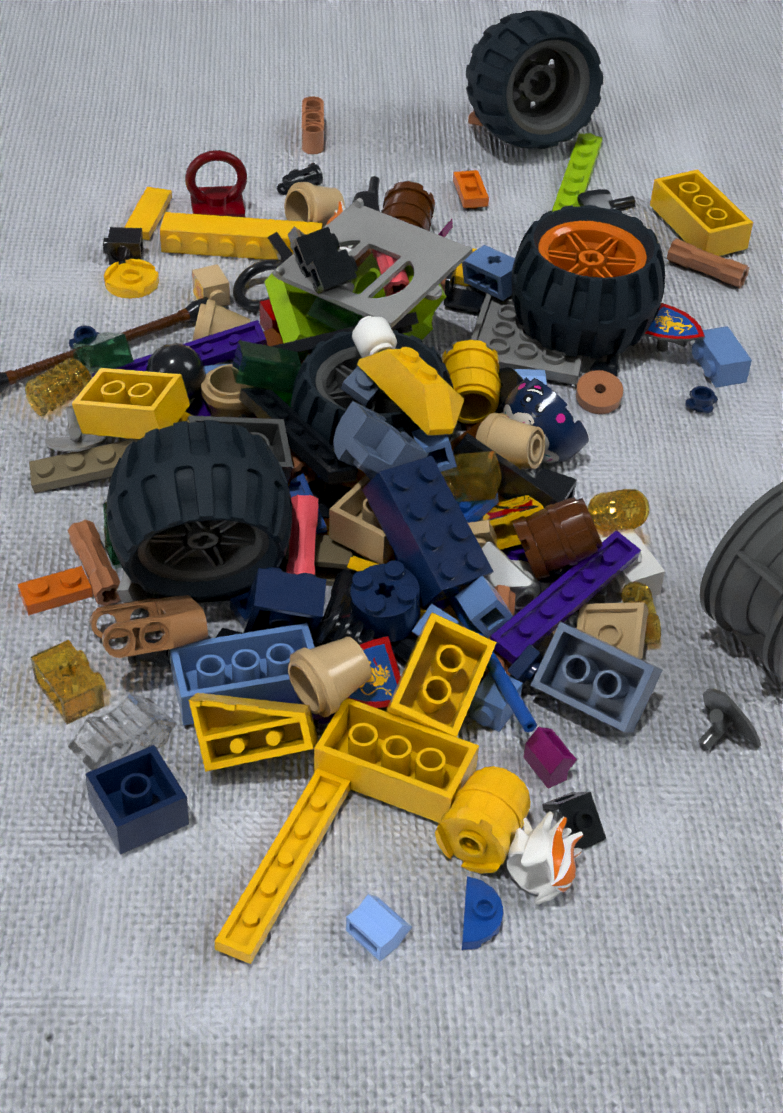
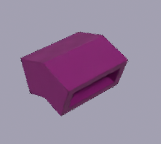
M538 727L525 743L523 758L548 789L567 780L568 771L577 759L552 729Z

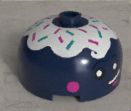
M526 377L507 396L503 407V414H506L509 419L540 427L545 435V453L542 462L558 464L568 461L589 442L585 427L580 420L574 423L573 416L566 408L567 403L540 380L533 378L529 381Z

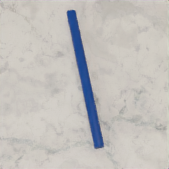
M456 595L450 597L448 602L462 626L484 636L470 621ZM493 651L486 667L525 732H532L536 729L537 723Z

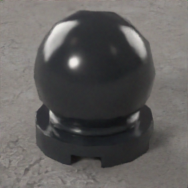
M179 343L166 344L155 350L148 359L146 367L147 372L181 374L189 400L199 393L201 383L206 376L205 365L200 355L191 347Z

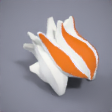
M548 812L534 829L529 820L524 818V830L521 828L516 830L507 857V869L512 878L522 889L538 895L534 901L536 905L549 901L570 888L576 873L574 858L582 852L581 848H574L578 840L583 837L582 831L568 836L572 831L570 828L564 829L567 818L564 816L550 830L553 818L552 812Z

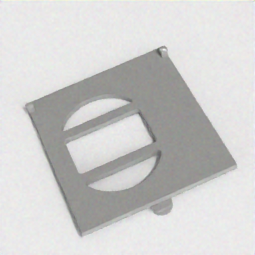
M358 198L324 228L329 227L331 234L334 233L337 236L340 247L357 245L348 253L355 260L368 249H374L398 259L361 294H355L341 287L317 294L313 288V278L311 276L305 278L294 254L278 266L272 274L285 283L364 317H383L392 328L423 298L428 300L439 299L442 296V288L438 284L472 254V248L366 207L363 200ZM406 266H412L414 270L413 279L403 290L387 297L372 298Z

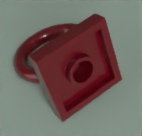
M221 150L207 151L194 158L185 174L186 187L190 193L192 214L245 218L242 193L247 184V171L242 161L235 155ZM222 161L235 169L237 182L234 186L198 187L196 184V173L208 162Z

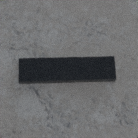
M468 433L453 450L458 467L507 500L529 495L541 503L543 508L565 500Z

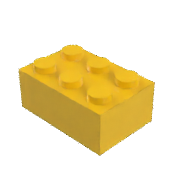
M100 368L72 402V406L82 434L141 439L145 436V433L153 429L173 426V423L179 421L190 406L181 374Z
M431 612L421 630L386 712L457 737L497 642Z

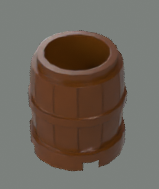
M411 181L398 182L394 184V188L388 189L385 193L381 212L430 231L435 200L432 193L428 194L427 191L423 190L424 186Z
M573 497L553 505L550 504L526 518L522 516L512 521L538 581L549 577L551 572L577 565L578 562L598 553V548L603 547L583 498L576 500Z

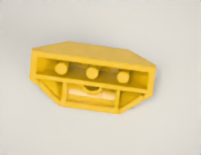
M409 347L386 349L359 359L357 365L427 435L453 433L464 398L437 373L435 368L429 366L419 357L417 351Z

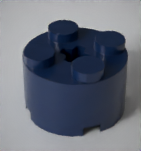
M393 560L386 564L373 565L353 575L350 590L353 623L361 620L364 623L362 632L372 629L375 633L374 637L388 636L390 642H396L408 637L420 619V589L413 573L407 570L403 563Z

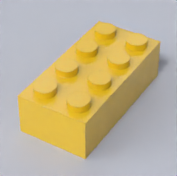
M698 169L654 179L650 206L686 243L717 256L748 249L753 222Z
M347 698L341 703L339 710L334 714L314 747V773L318 768L351 781L350 789L440 823L444 813L450 810L457 791L463 787L468 778L476 771L479 745Z

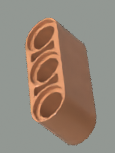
M315 96L306 97L302 100V150L307 154H319L324 150V101Z

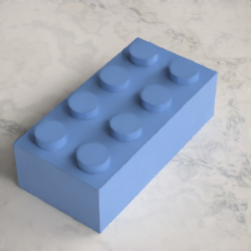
M297 624L204 639L170 649L172 677L183 725L194 724L189 699L195 693L302 704L290 682L288 664L290 663V655L303 647L308 649L315 648L308 624Z

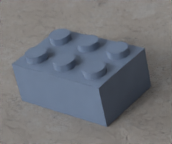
M560 622L530 686L623 732L633 733L663 669L571 625Z

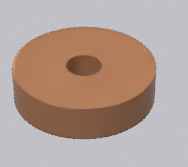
M596 370L584 374L579 379L576 388V399L583 409L594 414H607L619 407L623 395V385L615 375L606 371Z

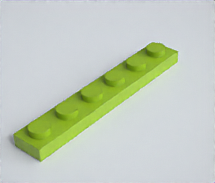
M591 133L578 134L552 212L560 210L565 206H580L577 197L579 194L587 191L603 137H598Z

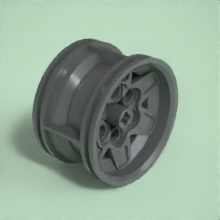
M783 482L756 500L730 527L706 566L699 594L701 607L704 612L721 628L733 632L763 659L766 668L782 683Z

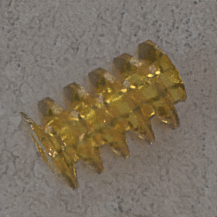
M68 358L63 363L55 365L54 368L48 369L45 373L39 374L35 379H31L26 383L25 394L28 403L36 414L45 416L48 410L54 411L57 405L62 406L66 403V400H73L75 394L79 395L92 379L91 374L80 361Z
M622 489L595 495L589 502L588 511L595 527L599 530H628L640 527L647 520L649 503L642 492L636 489Z

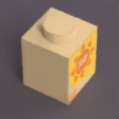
M218 264L192 270L193 293L197 300L207 297L210 300L216 301V304L219 306L230 305L229 281Z

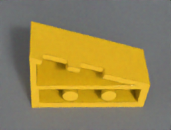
M195 693L189 699L205 772L311 750L318 741L310 705Z

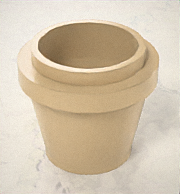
M298 182L290 187L284 203L285 216L288 221L323 223V227H325L328 220L335 215L334 211H338L340 201H342L345 208L344 198L341 192L334 187L315 186L309 182Z
M208 299L206 304H200L192 341L250 323V318L216 304V301Z
M227 364L219 366L206 374L201 383V392L204 400L208 403L212 417H239L241 414L253 417L254 413L239 400L241 388L262 387V382L259 375L253 370L242 365Z
M491 413L482 421L476 434L477 440L515 466L521 468V470L536 469L543 460L545 435L540 427L509 419L503 413Z
M345 637L311 649L303 647L290 655V663L288 664L289 679L298 698L304 705H310L312 713L323 717H328L337 712L340 704L372 676L371 666L366 654L351 637Z

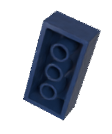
M432 456L379 471L362 490L399 562L403 563L404 567L416 577L420 589V602L423 607L455 596L483 575L487 578L494 572Z

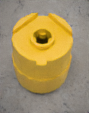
M465 340L453 344V349L448 351L447 354L445 351L441 359L449 372L454 390L464 398L457 421L470 424L482 422L489 414L496 411L499 404L501 382L498 375L500 364L497 351L494 348L492 351L486 347L485 342L478 340Z
M490 766L475 771L463 787L457 791L450 810L444 813L436 828L435 837L442 852L449 859L454 854L457 858L463 860L461 867L466 870L481 874L497 871L500 865L506 861L516 830L523 828L524 818L527 817L530 809L529 790L525 783L514 773L500 767Z

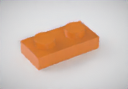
M478 170L453 172V182L463 208L476 209L488 206L489 197Z
M82 566L17 584L19 595L28 615L93 597L92 587Z

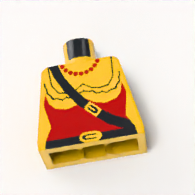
M524 495L499 502L483 516V521H490L497 536V548L501 550L521 544L513 526V520L522 516L526 518L544 508L541 503L529 495Z

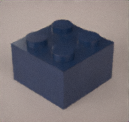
M274 567L258 568L247 598L243 633L307 623L313 638L323 618L327 579L317 578L310 573L298 575L285 573L281 569Z
M155 745L85 773L89 802L120 855L189 825L187 796Z

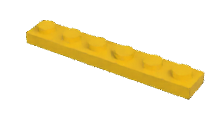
M318 768L316 769L215 939V950L246 963H252L348 795L351 784L350 780Z

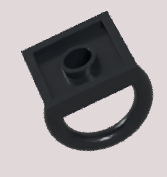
M277 232L270 235L268 239L279 260L267 259L252 264L238 276L234 283V300L240 307L246 310L260 311L259 302L269 299L267 297L260 300H251L245 297L244 288L247 282L261 272L275 270L293 255Z

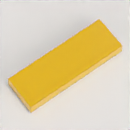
M146 187L124 228H142L143 240H150L172 199V190Z

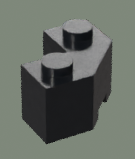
M329 227L298 237L290 244L302 274L305 278L310 276L313 278V288L317 294L348 284L357 278L356 272L358 269L355 259L352 255H348L346 249L338 252L340 250L338 238L334 233L331 234Z

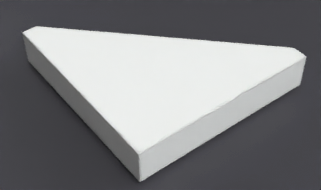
M488 541L482 547L494 571L486 578L493 587L497 585L531 587L535 584L526 573L492 542Z

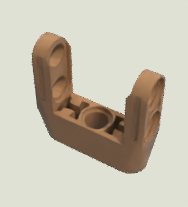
M189 595L149 598L97 608L90 617L92 631L102 638L103 647L109 655L116 658L173 649L208 638L204 610ZM144 608L149 613V617L130 620L131 614L135 609ZM104 614L113 615L115 623L110 625L104 632L100 631L96 626L98 618ZM162 632V639L156 643L146 642L144 638V633ZM128 636V643L124 648L113 649L109 646V639Z

